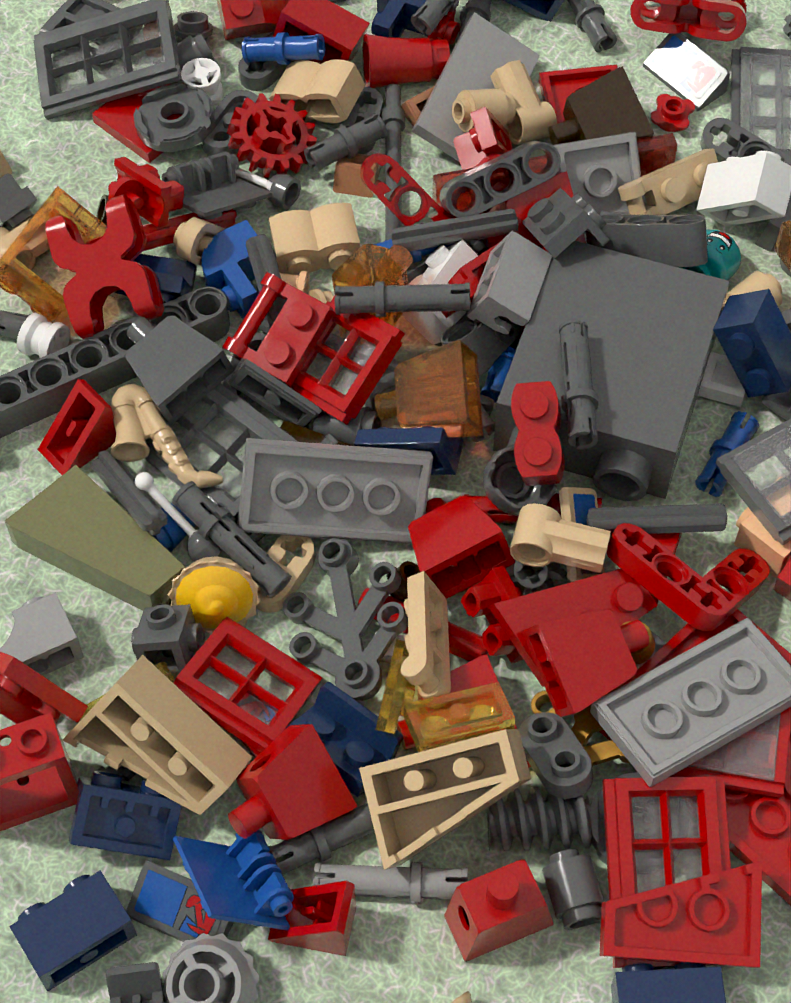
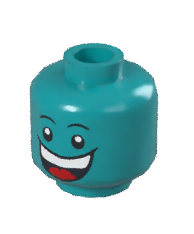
M707 229L708 262L699 266L678 268L729 281L740 268L742 258L740 249L734 239L728 234L719 230Z

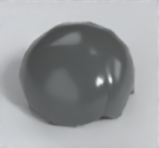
M512 445L493 454L485 466L483 483L487 498L501 512L519 516L521 508L527 504L547 505L555 494L557 486L554 484L526 486L516 466L514 456L515 445Z

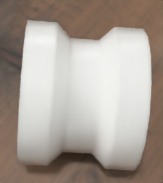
M197 58L187 62L181 71L182 83L187 84V87L197 90L196 87L203 89L211 98L212 104H217L223 95L222 83L220 82L221 72L218 64L207 58Z
M36 312L32 313L26 318L17 338L18 351L28 356L37 354L42 358L67 347L70 339L69 326L60 322L51 324L45 316Z

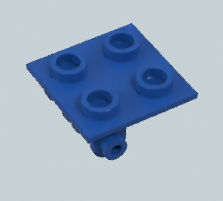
M256 831L246 839L236 833V840L231 846L181 836L173 838L183 860V866L189 873L201 899L202 908L209 918L282 930L290 928L285 915L293 908L292 901L294 895L288 887L280 867L276 864L274 855L269 853L270 849L261 831Z

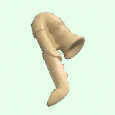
M128 384L118 388L112 397L111 403L116 431L115 442L111 446V455L115 459L126 462L143 460L149 455L150 451L145 440L151 438L155 450L159 454L162 453V459L169 464V470L177 475L178 480L184 485L193 481L201 489L223 483V477L210 471L201 470L198 472L194 470L174 432L166 424L158 407L144 387Z

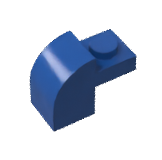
M247 220L237 223L212 237L214 239L206 249L204 248L201 259L205 287L220 289L226 296L228 310L230 312L237 310L242 319L245 318L258 296L256 289L250 282L255 280V276L245 245L249 238L255 237L257 234Z

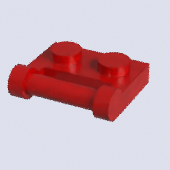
M266 272L260 282V285L263 286L233 338L228 336L222 348L240 360L243 358L250 360L291 387L335 311L331 306L289 285L279 277ZM279 296L287 300L258 350L254 351L249 348L251 340L276 298Z

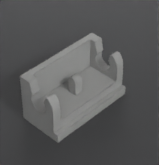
M512 230L490 252L471 302L470 312L467 313L466 317L473 321L477 319L493 330L503 334H509L511 325L507 321L501 320L498 316L506 317L511 322L520 326L526 325L531 318L552 258L551 254Z

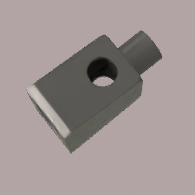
M167 316L156 327L147 318L142 317L135 320L127 330V336L134 345L127 350L125 358L170 425L175 423L235 371L224 350L219 345L175 316Z

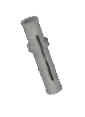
M412 862L411 867H393L384 870L383 866L315 863L314 873L316 877H314L313 886L349 881L355 884V896L410 898L411 903L421 904L422 898L452 899L456 887L468 881V868H424L422 862Z

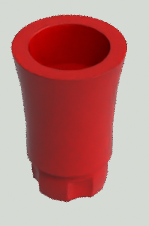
M364 34L362 62L366 87L377 89L389 84L430 82L431 79H439L450 57L448 41L444 39L430 40L428 37L398 38Z

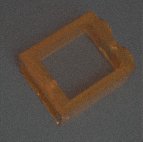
M59 186L42 202L0 256V287L7 293L20 297L30 305L33 313L36 312L45 316L48 322L52 324L55 322L61 323L69 316L63 295L16 259V256L44 220L47 222L49 218L61 215L71 219L77 225L85 244L89 239L103 236L107 229L103 222Z

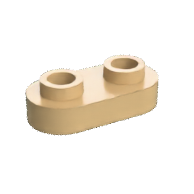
M196 217L181 223L173 239L177 256L202 266L201 259L204 248L206 249L214 239L212 237L225 230V228Z

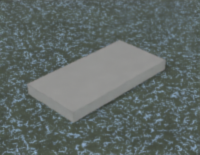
M474 12L458 39L412 132L459 161L453 141L455 137L467 132L459 128L452 116V105L458 94L462 90L495 89L490 77L495 69L511 61L520 60L521 63L525 64L530 76L540 55Z
M246 438L237 526L244 532L412 543L408 526L411 521L426 514L433 455L428 451Z
M746 618L592 703L590 713L651 788L791 707V666L752 621Z

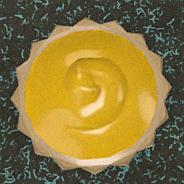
M218 556L202 558L183 568L181 574L172 580L173 587L167 594L172 600L171 606L190 604L195 622L201 623L203 630L210 635L226 617L245 627L248 618L256 615V605L261 602L258 595L259 585L252 580L251 573L245 571L242 566L231 559Z

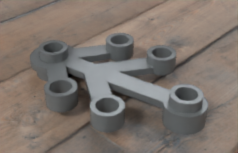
M331 538L320 546L318 563L330 577L337 617L315 607L311 600L302 592L290 594L284 600L282 608L285 615L293 623H305L341 641L345 658L323 649L319 641L309 632H301L295 635L289 644V650L299 663L303 665L313 664L334 675L336 687L353 699L364 701L375 696L382 685V669L379 663L396 636L404 632L408 627V617L401 604L388 602L383 605L389 594L399 588L401 576L389 562L376 564L369 573V580L372 586L356 609L350 575L358 566V554L347 540ZM339 552V554L336 557L330 559L334 554ZM391 574L386 582L379 583L382 576ZM304 603L303 608L299 612L293 613V609L297 605ZM399 613V617L395 622L387 623L391 615ZM377 614V621L381 627L364 649L362 636ZM311 643L310 649L300 654L301 648ZM363 670L362 675L358 679L352 680L355 674Z

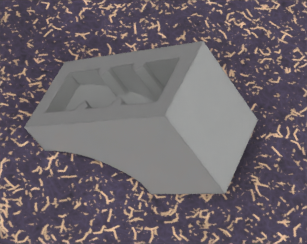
M56 592L46 597L32 598L25 602L22 607L11 611L14 617V626L9 638L0 648V652L14 656L42 676L84 658L78 638Z

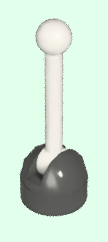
M241 168L235 170L236 176L265 187V190L272 192L273 197L267 199L275 206L284 210H289L300 195L301 183L292 176L277 174L267 180Z
M139 473L135 478L136 487L142 491H147L188 534L187 551L190 558L195 562L205 557L218 556L222 549L211 539L205 540L199 535V529L196 530L154 486L153 477L149 473Z

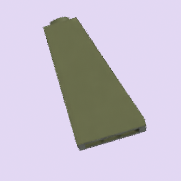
M77 465L5 520L12 542L19 549L144 611V608L158 605L171 606L172 600L167 594L173 587L172 580L181 574L185 566L148 531H143L131 515Z

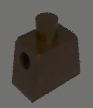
M623 66L570 94L566 98L563 110L565 121L548 128L552 145L636 132L638 153L648 151L654 135L653 129Z

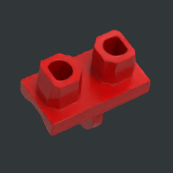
M126 157L115 158L114 166L117 170L118 178L117 181L111 182L108 186V200L125 194L135 204L139 216L156 227L168 225L169 212L183 207V185L175 180L164 182L160 179L158 170L149 164L139 166Z
M503 565L492 568L482 582L471 586L461 598V603L468 616L474 618L485 615L490 625L482 633V642L489 655H507L510 663L513 664L523 660V658L488 608L492 604L523 596L520 588L515 587Z

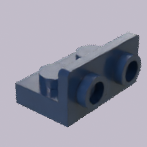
M423 426L420 428L399 429L381 427L378 429H359L354 445L428 451L433 455L431 475H456L464 439L460 433H446L443 427Z
M331 682L321 686L314 706L287 726L313 724L347 788L357 798L365 792L359 768L395 759L403 740L402 733Z
M93 771L92 778L79 776L77 782L79 794L69 836L70 844L170 861L174 845L173 838L176 836L182 805L145 786L147 779H142L141 786L123 784V777L121 775L105 771Z

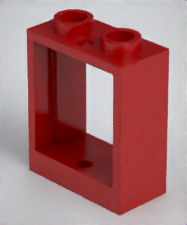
M50 712L1 729L0 741L4 738H10L11 743L7 746L0 745V831L76 805L79 794L76 776L52 713ZM23 781H29L26 785L21 786Z

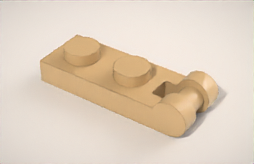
M703 149L618 187L621 201H626L628 215H666L699 200L707 165L718 162L715 149ZM643 195H645L647 206L644 205Z
M422 571L407 578L408 599L404 601V608L408 617V634L405 635V645L409 656L403 661L400 670L401 674L410 684L418 685V693L425 702L434 706L447 699L451 690L447 599L428 575Z

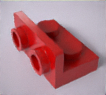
M0 652V714L15 724L50 712L55 723H57L60 716L76 723L80 721L88 708L86 704L14 656Z

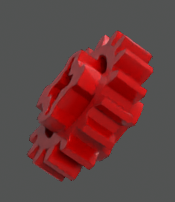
M259 93L256 103L247 97L243 102L242 108H235L227 129V134L231 136L228 146L229 149H239L237 158L239 162L246 159L250 162L248 171L251 173L259 167L263 169L264 178H269L271 171H277V174H287L288 169H290L293 173L297 174L302 164H308L304 149L315 145L317 142V138L312 135L315 124L304 122L308 112L306 110L296 112L294 110V100H290L285 105L281 103L280 94H275L272 101H267L266 96L263 93Z

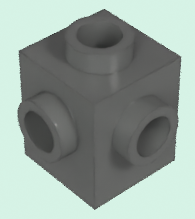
M190 604L158 605L144 608L138 627L132 631L131 642L137 660L144 655L169 680H173L205 643V636L201 623L195 622Z

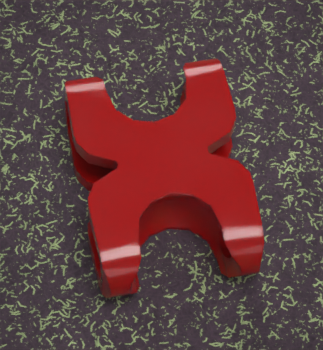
M633 0L630 8L632 21L637 27L644 30L669 34L687 32L698 38L728 42L738 39L746 28L747 4L745 0ZM653 1L659 3L660 6H649L646 2ZM729 12L733 15L730 17H723L718 15V13Z
M125 194L107 201L105 206L107 229L102 238L93 244H85L77 225L71 219L59 215L49 218L45 224L54 263L62 269L76 273L65 285L63 299L75 333L82 339L93 337L94 334L104 330L103 305L107 297L118 290L125 291L134 312L140 317L152 320L161 317L164 312L163 299L156 273L148 266L134 262L145 249L146 236L137 208L133 201Z

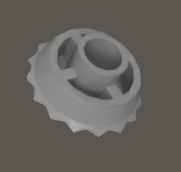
M202 933L194 940H185L181 948L171 954L169 965L162 973L164 979V999L167 1003H254L259 997L256 984L260 975L253 968V956L243 951L240 941H231L223 933L215 936Z

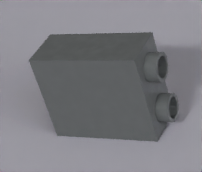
M578 241L572 242L555 259L551 258L531 318L525 325L496 403L493 451L515 445L519 432L511 410V398L515 385L517 383L550 381L556 390L561 409V426L558 437L564 453V471L593 478L594 485L602 493L618 500L636 501L642 499L646 494L666 499L708 359L715 343L716 335L713 328L724 308L730 281ZM570 319H580L581 323L585 321L588 325L592 386L599 400V406L595 410L598 443L587 449H576V444L573 447L568 444L566 413L561 408V396L564 394L565 387L559 326L564 321Z

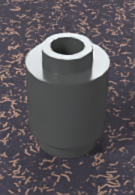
M568 849L551 855L549 857L550 864L542 869V873L556 919H562L565 930H572L601 921L602 902L605 901L591 856L579 855L578 849Z

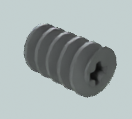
M538 786L530 787L527 799L524 801L519 789H515L508 794L506 802L501 798L487 808L489 851L494 837L499 838L504 851H510L514 837H519L524 851H529L534 836H539L544 850H550L554 835H559L564 849H570L574 835L579 834L584 848L590 849L592 828L588 795L586 799H584L582 794L578 797L564 800L548 792L547 798L544 800Z

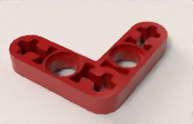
M381 153L372 154L362 163L360 170L361 180L404 226H411L422 220L430 207L434 209V213L429 214L428 217L433 222L457 218L447 213L440 202L437 204L399 163L390 156ZM489 154L486 157H484L475 167L483 163H486L502 154ZM375 163L380 166L388 163L390 167L386 173L395 183L398 184L401 177L406 181L394 189L389 200L384 194L391 191V189L380 180H377L374 184L371 181L374 176L371 167ZM505 169L503 173L506 179L503 182L495 179L490 183L493 190L497 192L506 188L509 183V175ZM465 186L458 187L452 194L451 201L456 210H458L457 200L459 196L469 191ZM408 191L416 192L421 200L419 210L412 215L401 213L398 206L399 198ZM490 208V209H488V210H486V211H484V212H482V213H488L492 208Z
M622 523L616 527L609 538L606 551L607 556L613 563L689 625L701 631L715 630L759 590L770 573L769 565L759 554L746 548H738L702 577L650 534L630 523ZM661 573L671 578L672 581L664 577Z

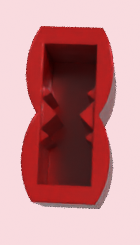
M550 381L517 383L512 393L511 410L519 431L514 446V456L518 471L526 486L559 484L563 477L565 460L558 437L561 426V409L556 390Z

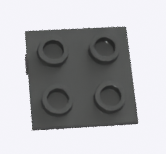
M226 151L208 156V158H200L198 161L192 160L171 166L167 169L166 173L162 174L164 182L175 180L183 185L184 199L182 208L196 213L198 217L203 219L218 218L223 215V211L233 208H251L256 205V201L273 197L272 192L236 178L235 170L239 168V160L235 154H229Z

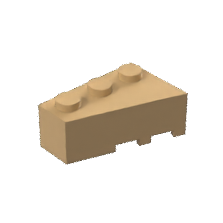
M144 655L129 668L62 739V741L75 748L79 743H82L104 755L103 763L116 770L122 765L147 779L145 786L198 815H201L232 785L252 758L249 753Z
M505 729L359 768L384 870L402 865L531 779L519 729Z

